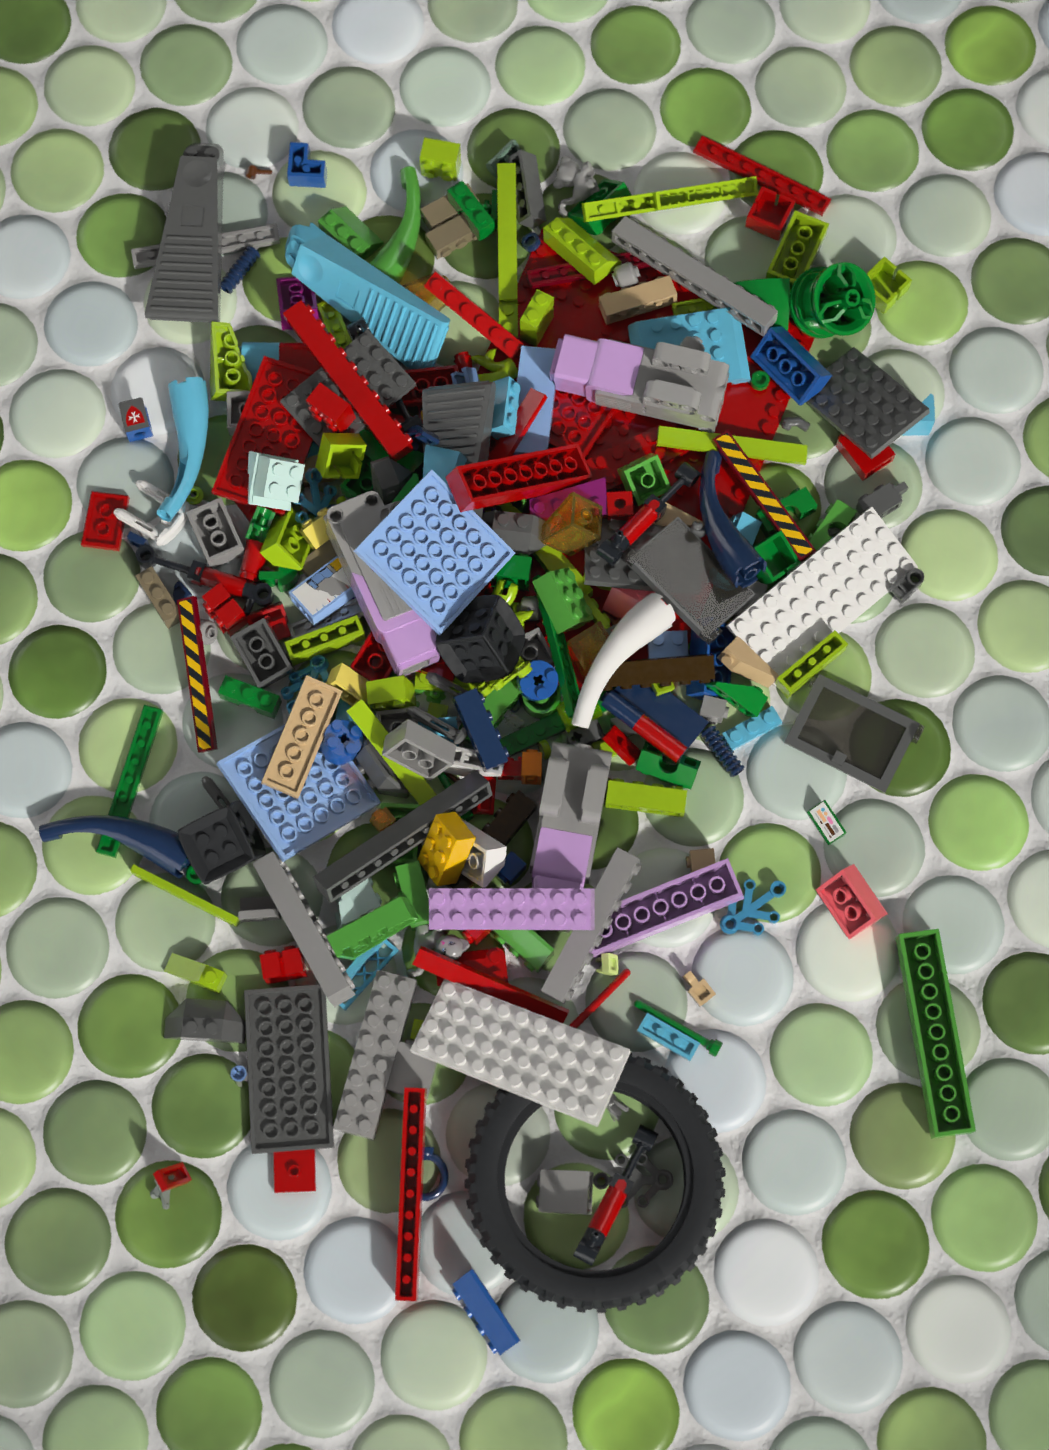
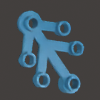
M310 468L305 473V479L310 483L313 504L305 498L303 493L299 495V502L294 504L302 505L316 518L318 516L317 512L325 507L328 509L336 505L328 504L332 497L337 494V489L335 486L327 485L324 488L325 495L320 501L318 483L322 480V476L317 468ZM297 512L295 515L297 523H304L309 519L306 512Z
M317 655L311 659L310 666L298 672H292L289 675L292 685L281 690L283 699H291L294 696V692L300 690L304 681L302 677L308 674L314 679H317L320 674L323 682L326 683L329 676L327 672L329 667L328 660L322 655ZM295 700L290 701L286 706L289 715Z
M752 879L746 880L743 885L745 893L742 911L735 915L737 902L728 905L727 915L723 916L720 921L721 930L726 934H734L738 930L752 932L757 936L761 935L764 931V926L761 923L749 924L741 921L746 917L768 920L769 923L776 924L780 919L778 912H765L757 909L774 897H782L786 892V885L782 881L773 882L770 886V891L751 903L756 883ZM746 883H752L753 888L748 889L746 887ZM779 887L781 892L775 893L774 888ZM775 914L777 916V920H771L770 915ZM731 921L733 927L728 928L726 922ZM760 926L761 932H756L754 927Z

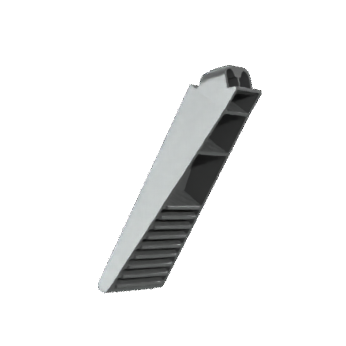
M192 143L184 150L183 156H180L145 309L146 319L205 323L220 322L223 177L225 161L223 148L218 144Z
M488 380L442 385L422 390L423 428L436 434L440 439L439 444L434 446L461 452L467 458L465 465L488 461L496 393L495 382ZM483 508L473 510L482 519Z

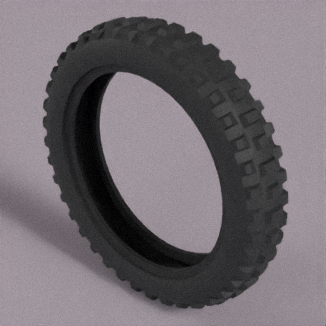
M630 1052L614 1092L624 1094L639 1101L654 1112L668 1128L680 1153L684 1173V1189L679 1212L664 1239L647 1255L626 1266L595 1271L576 1269L563 1265L538 1250L525 1237L514 1220L508 1205L505 1189V1169L508 1154L520 1128L543 1105L499 1088L494 1102H488L484 1110L486 1112L483 1119L478 1120L475 1125L476 1136L474 1139H470L468 1145L471 1149L470 1158L465 1161L468 1179L464 1180V1187L468 1189L470 1199L466 1200L467 1209H471V1213L474 1216V1219L471 1221L474 1229H478L482 1238L479 1242L482 1247H486L491 1252V1261L494 1265L499 1264L505 1270L504 1276L509 1280L513 1279L521 1284L520 1289L524 1292L531 1291L536 1293L538 1300L544 1303L546 1300L556 1302L557 1307L565 1309L566 1306L576 1307L577 1312L582 1313L592 1309H596L597 1313H606L607 1309L615 1307L618 1311L626 1310L627 1306L632 1305V1303L640 1306L645 1304L646 1299L652 1295L656 1297L663 1295L664 1290L670 1284L676 1286L681 1281L680 1277L686 1270L691 1272L696 1266L694 1263L698 1259V1255L703 1256L708 1249L706 1247L708 1238L715 1235L716 1218H721L723 1211L720 1208V1200L725 1197L722 1178L726 1176L725 1168L720 1161V1157L723 1156L722 1148L719 1147V1143L715 1140V1137L718 1136L715 1128H712L711 1123H708L707 1118L709 1115L701 1105H697L696 1101L698 1098L696 1095L683 1088L684 1083L679 1078L669 1076L668 1069L663 1066L651 1065L650 1059L639 1056L636 1058L632 1057V1052Z

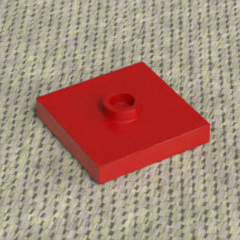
M315 1149L274 1152V1193L316 1191Z

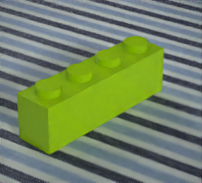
M358 615L284 643L292 664L295 666L311 660L314 656L330 653L366 638Z
M834 630L777 677L775 681L776 687L788 699L846 650L848 643Z
M614 778L613 781L609 780L606 808L684 817L687 790H683V787L672 786L671 788H665L664 785L653 783L650 786L644 785V782L641 781L627 783L619 778Z

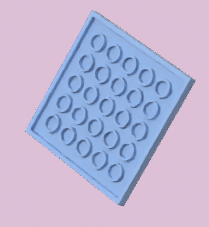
M430 470L354 550L438 635H441L515 554L473 510L459 511L450 487L433 470Z
M285 724L223 758L216 764L282 862L379 806L381 803L353 761L344 765L332 764L324 758L320 748L298 799L261 784Z

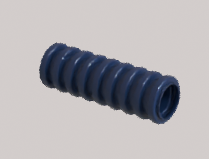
M247 246L246 250L242 252L243 255H240L239 259L235 261L236 264L232 265L233 268H230L229 272L225 274L226 277L222 278L221 289L232 294V289L239 285L243 276H246V272H249L250 267H253V263H256L257 259L260 258V254L255 248Z
M710 726L702 732V738L705 737V742H708V746L712 747V752H715V756L719 757V762H723L722 766L726 767L727 772H730L729 776L734 777L744 770V765H741V761L737 760V755H733L734 751L730 750L731 747L729 745H726V740L723 741L724 737L719 735V730L716 731V726Z

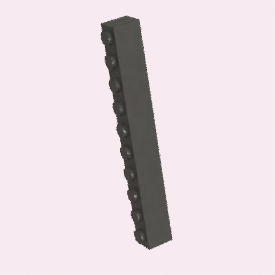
M476 770L464 776L313 876L317 890L332 903L425 841L436 814L456 812L461 817L491 797L492 791L489 781Z

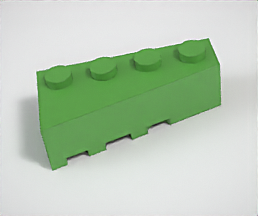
M396 896L390 899L389 903L374 909L367 915L326 937L336 957L354 960L419 918L409 898Z

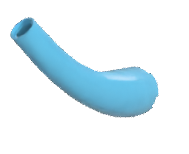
M187 377L186 381L179 384L177 380L168 384L178 438L179 468L169 497L164 499L157 510V515L167 522L173 519L189 496L199 474L204 456L209 405L206 381L201 377Z

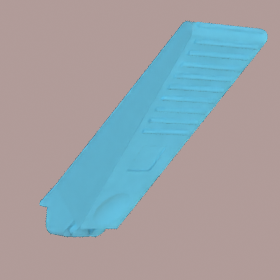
M310 223L309 227L304 225H294L291 227L285 245V258L287 263L293 268L292 275L350 322L363 317L372 335L391 355L410 370L435 366L449 329L450 319L325 234L315 224Z

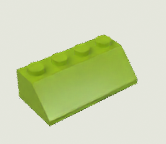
M557 217L543 228L544 242L594 285L611 273L615 267L622 264L616 256L571 218Z

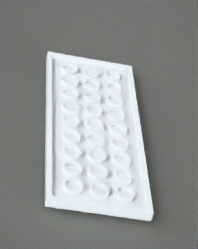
M869 507L728 623L726 627L735 638L737 636L740 637L780 676L834 630L839 634L887 594L889 587L893 583L901 579L911 569L918 568V566L874 508Z
M446 979L443 980L410 1049L413 1054L597 1127L631 1052L630 1049Z

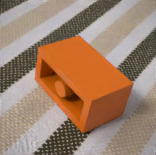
M534 749L526 750V752H522L521 784L541 785L542 752Z

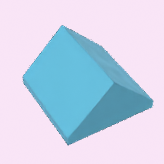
M932 394L922 402L929 408L930 413L902 436H929L935 423L934 396Z

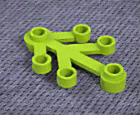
M520 656L517 665L514 667L515 669L509 676L499 678L498 680L480 682L477 685V691L486 697L494 689L496 691L500 690L514 677L518 676L520 679L525 677L532 671L530 661L524 662Z

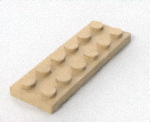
M306 675L261 784L296 799L299 798L324 738L325 730L331 721L343 692L342 690Z

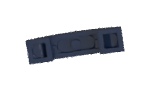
M419 425L412 426L403 433L407 432L413 440L411 445L414 451H417L422 443L434 446L439 444L440 441L436 434Z

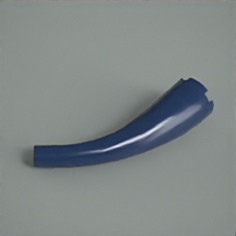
M710 450L705 454L700 476L699 501L702 521L712 551L722 570L736 588L738 585L745 588L758 580L756 575L761 570L765 572L767 563L736 528L720 506L715 488V476L720 471L722 456L718 451Z
M92 815L66 818L39 826V834L43 842L62 839L63 834L75 832L95 833L112 837L177 878L183 876V873H181L183 868L188 869L191 866L181 845L178 833L146 821L119 816Z

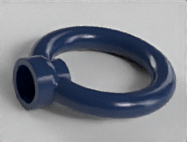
M425 1147L424 1160L434 1162L441 1174L438 1186L431 1192L423 1193L422 1201H430L439 1197L446 1189L449 1172L443 1159L434 1153V1147Z

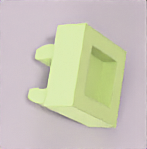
M603 953L601 957L595 959L596 962H602V968L596 969L597 973L610 976L619 975L618 955Z

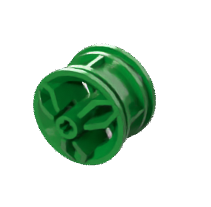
M848 262L805 270L795 280L789 297L791 316L797 327L806 335L818 339L829 338L834 335L847 336L860 332L871 320L876 303L874 286L867 273L859 266Z

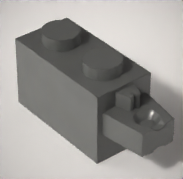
M905 482L897 486L891 483L885 486L881 484L870 495L864 494L858 499L856 510L861 515L869 507H873L878 515L883 518L900 508L903 501L901 495L907 492L908 486Z

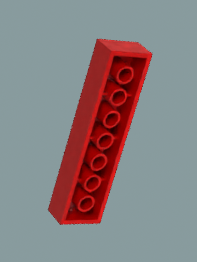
M577 443L456 466L445 478L459 511L465 512L543 496L587 483L593 476Z

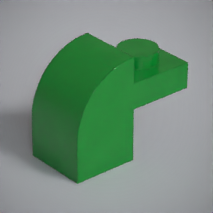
M279 567L278 571H259L260 583H266L270 587L278 585L280 592L292 589L300 577V570Z

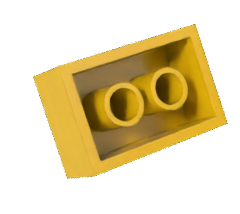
M456 812L436 814L417 860H419V863L436 886L456 884L476 837Z

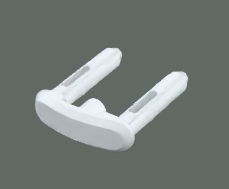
M146 480L136 481V486L140 491L161 503L170 495ZM185 502L179 509L176 517L170 522L161 520V524L167 527L163 531L158 530L124 509L116 508L114 514L117 519L156 541L157 546H163L175 538L185 525L188 518L186 512L190 511V505L188 502Z

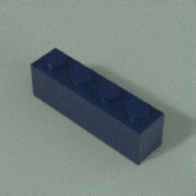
M475 688L454 697L452 701L483 771L487 772L507 763V757H509L508 750L505 746L502 747L500 743V732L492 725L493 717L491 712L484 707L485 699L483 694Z

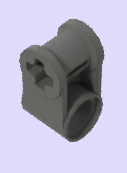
M918 568L911 569L889 587V593L892 592L899 599V603L903 604L921 587L924 581L923 571ZM916 576L919 582H912L910 577Z
M598 719L590 722L589 729L578 727L571 730L566 743L570 745L576 744V740L572 741L573 736L580 738L578 743L586 745L602 740L604 733Z

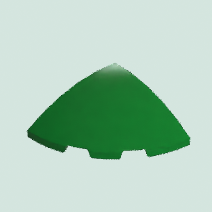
M768 278L732 282L742 286L748 293L758 296L764 303L772 305L778 311L777 320L772 327H784L788 331L790 278Z

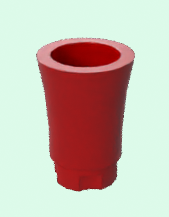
M246 539L239 577L257 582L259 571H262L266 561L260 553L264 543Z

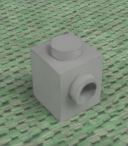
M704 695L699 715L707 720L709 724H721L723 718L727 719L729 707H726L727 700Z

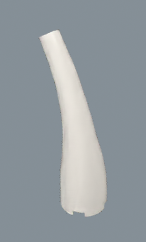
M651 593L643 598L625 614L611 632L594 659L585 678L571 724L589 729L598 699L616 669L638 649L672 627V623L675 621V612L671 604L666 605L661 600L663 598L662 595Z

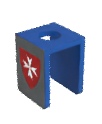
M143 398L120 402V413L129 442L153 437L148 411L144 405Z

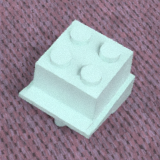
M249 451L248 504L291 511V502L298 503L305 465L298 463L299 460Z
M371 877L336 899L338 912L335 913L337 930L381 906L382 900L380 895L375 893L372 888L373 881Z

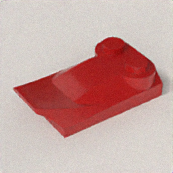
M493 947L486 950L463 952L456 960L508 983L505 948ZM437 976V986L441 987L444 978Z

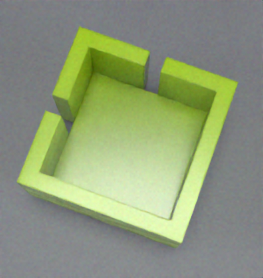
M424 137L420 153L421 175L427 178H438L439 176L445 181H457L461 166L460 143Z
M885 256L867 273L875 290V307L883 314L909 290L912 279L900 269L897 271L895 279H892L897 267Z
M323 433L315 467L323 478H339L341 475L342 478L359 479L362 467L360 460L364 459L367 445L359 433Z
M404 675L366 682L368 705L375 711L416 706L414 684Z

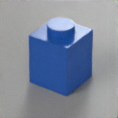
M511 851L506 856L505 865L497 873L496 877L505 884L507 882L511 885L527 868L526 863Z

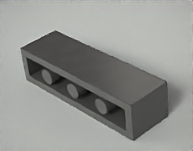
M519 150L508 157L509 163H516L518 224L534 229L546 222L536 155Z

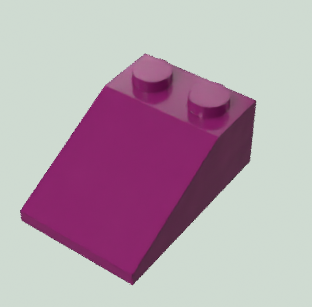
M295 276L276 278L282 330H293L286 321L283 312L300 300L305 305L309 304L315 312L313 316L315 319H318L315 292Z

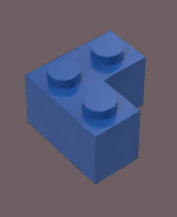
M290 142L287 170L289 186L326 188V162L323 160H310L309 143Z

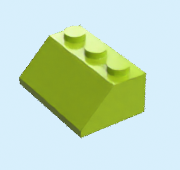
M292 508L291 511H286L284 516H274L260 553L273 566L301 570L311 547L299 532L302 528V523L296 522V512Z

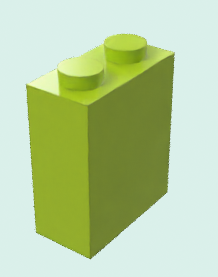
M538 289L536 290L520 319V340L535 347L538 346L554 317L553 296Z

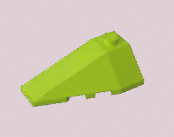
M211 322V401H227V392L250 391L252 388L251 373L247 370L245 358L241 355L237 345L238 341L230 323Z

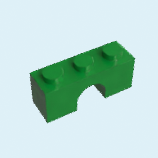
M463 180L447 190L448 202L458 214L461 212L464 214L468 221L469 229L479 241L495 232L494 220Z
M807 487L797 488L789 496L778 498L788 512L794 513L799 521L816 512L818 506ZM759 509L755 518L762 522L760 529L767 538L777 531L761 509Z
M226 675L218 691L222 700L238 706L239 704L247 705L257 713L275 719L282 703L279 695Z
M645 742L635 770L640 771L644 775H652L661 781L671 782L684 789L688 788L691 790L701 761L682 755L678 764L669 765L663 760L661 751L649 742Z

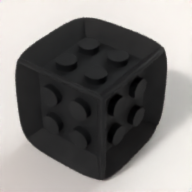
M500 595L475 597L441 635L437 634L436 647L439 654L454 676L463 683L487 682L509 676L518 663L525 643V632L522 624L509 604Z
M240 800L234 801L228 806L217 809L178 829L181 845L195 873L205 885L266 855L265 845L251 815Z

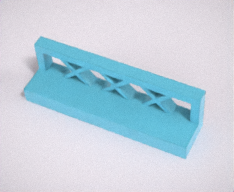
M387 939L357 957L346 969L345 972H347L351 980L355 976L363 975L364 983L361 987L353 989L357 990L355 996L350 998L346 1004L341 1003L339 1005L345 1011L373 981L377 970H382L398 953L399 950ZM384 943L393 950L387 957H379V949ZM377 960V969L374 972H366V963Z

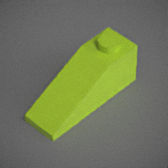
M174 953L171 954L164 970L168 974L220 994L227 978V974L224 971Z

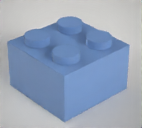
M687 631L663 632L647 644L648 658L687 656Z

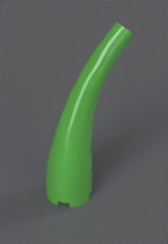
M404 167L400 170L402 188L406 190V208L402 222L385 246L369 263L399 284L409 266L420 229L421 196L418 177L414 167Z

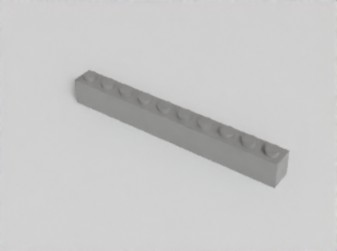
M625 216L613 229V243L664 275H670L672 280L718 309L731 307V310L727 311L729 314L763 337L776 322L778 311L772 305L764 303L758 296L748 293L742 286L729 281L726 276H721L711 267L700 263L695 257L684 253L681 248L675 247L666 239L658 237L650 229L639 225L636 220Z

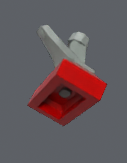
M180 1162L154 1172L156 1187L150 1192V1196L152 1199H157L160 1196L163 1209H169L171 1189L187 1184L192 1180L184 1163Z

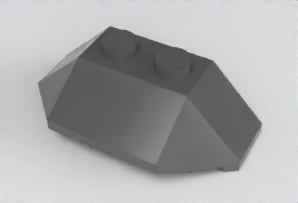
M387 456L370 462L373 491L379 494L384 506L392 503L412 477V472Z
M498 510L482 514V520L515 552L514 555L522 553L530 556L550 544L552 524L537 516Z
M362 732L363 744L356 755L358 763L356 767L362 775L366 774L369 778L367 783L373 791L376 789L379 794L406 799L410 797L408 790Z
M186 998L166 1017L164 1039L245 1044L246 1022L228 1001Z

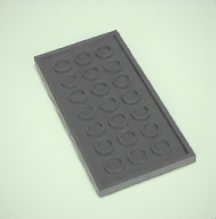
M320 984L244 990L252 1154L335 1148L327 1001Z

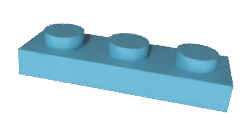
M771 706L760 712L758 717H751L723 732L722 736L727 741V745L731 747L730 750L734 751L781 725L782 720L774 707Z
M649 1013L646 1014L637 1032L689 1062L700 1045L696 1040Z

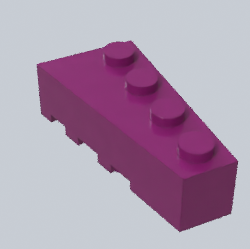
M604 477L530 499V515L537 516L549 523L584 522L585 518L607 519L606 479Z

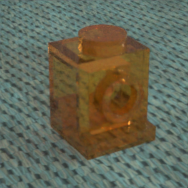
M387 807L374 811L369 820L378 833L396 822V819Z

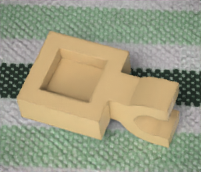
M691 971L683 976V979L692 987L687 992L699 1007L716 995L704 978L698 981Z

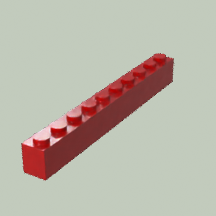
M300 300L283 312L286 321L390 458L396 462L413 451L411 445L413 440L407 432L403 434L400 430L402 426L396 418L392 419L389 414L391 412L385 403L383 405L380 404L378 401L380 397L374 389L370 391L367 387L369 383L363 375L359 376L357 374L358 368L352 360L348 362L345 358L347 354L343 348L335 345L336 340L330 332H325V325L321 319H315L313 316L315 312L309 304L305 305Z
M404 1087L395 1301L418 1300L427 1088Z

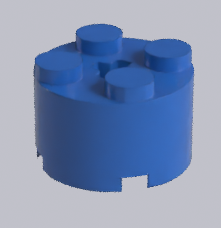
M541 660L530 662L532 671L521 679L517 676V686L521 695L531 701L544 700L555 692L558 686V674L551 664ZM539 676L542 683L535 685L533 677Z
M334 720L326 728L324 738L319 747L320 751L324 754V758L335 765H344L352 761L362 747V731L357 725L348 720Z

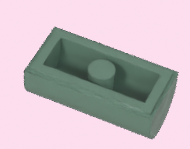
M510 140L486 164L487 170L494 177L497 178V163H509L508 157L521 150L516 140Z

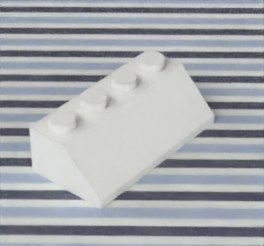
M462 819L476 839L461 874L482 888L487 887L505 865L506 846Z

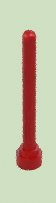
M624 969L569 1026L577 1029L630 976L631 971Z

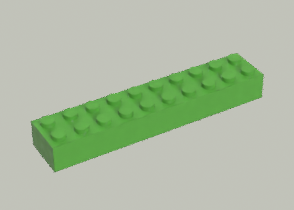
M939 929L898 934L895 939L931 1139L974 1133L976 1128Z

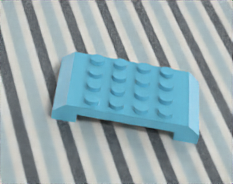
M731 307L637 321L628 325L630 344L655 349L657 342L679 346L685 337L697 336L703 341L704 352L711 355V360L724 362L730 366L728 383L733 385L751 381L742 324L727 312L731 310Z

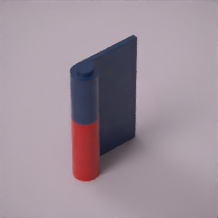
M632 685V689H620V686H617L611 692L606 691L600 699L602 707L675 763L678 762L709 723L672 693L667 692L656 696L652 687L640 688V685Z

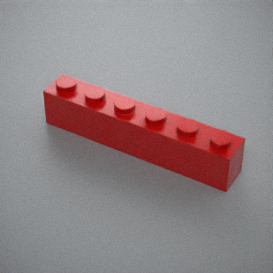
M435 271L425 283L424 287L511 359L520 350L521 346L524 345L523 342L438 272Z

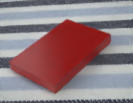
M91 491L81 541L82 547L120 551L125 523L116 518L114 510L121 508L127 511L130 500L129 496Z

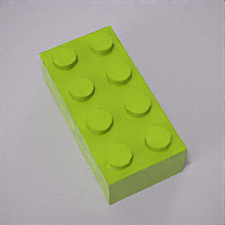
M795 210L767 270L765 279L790 278L791 292V288L798 276L812 267L827 234L829 223Z

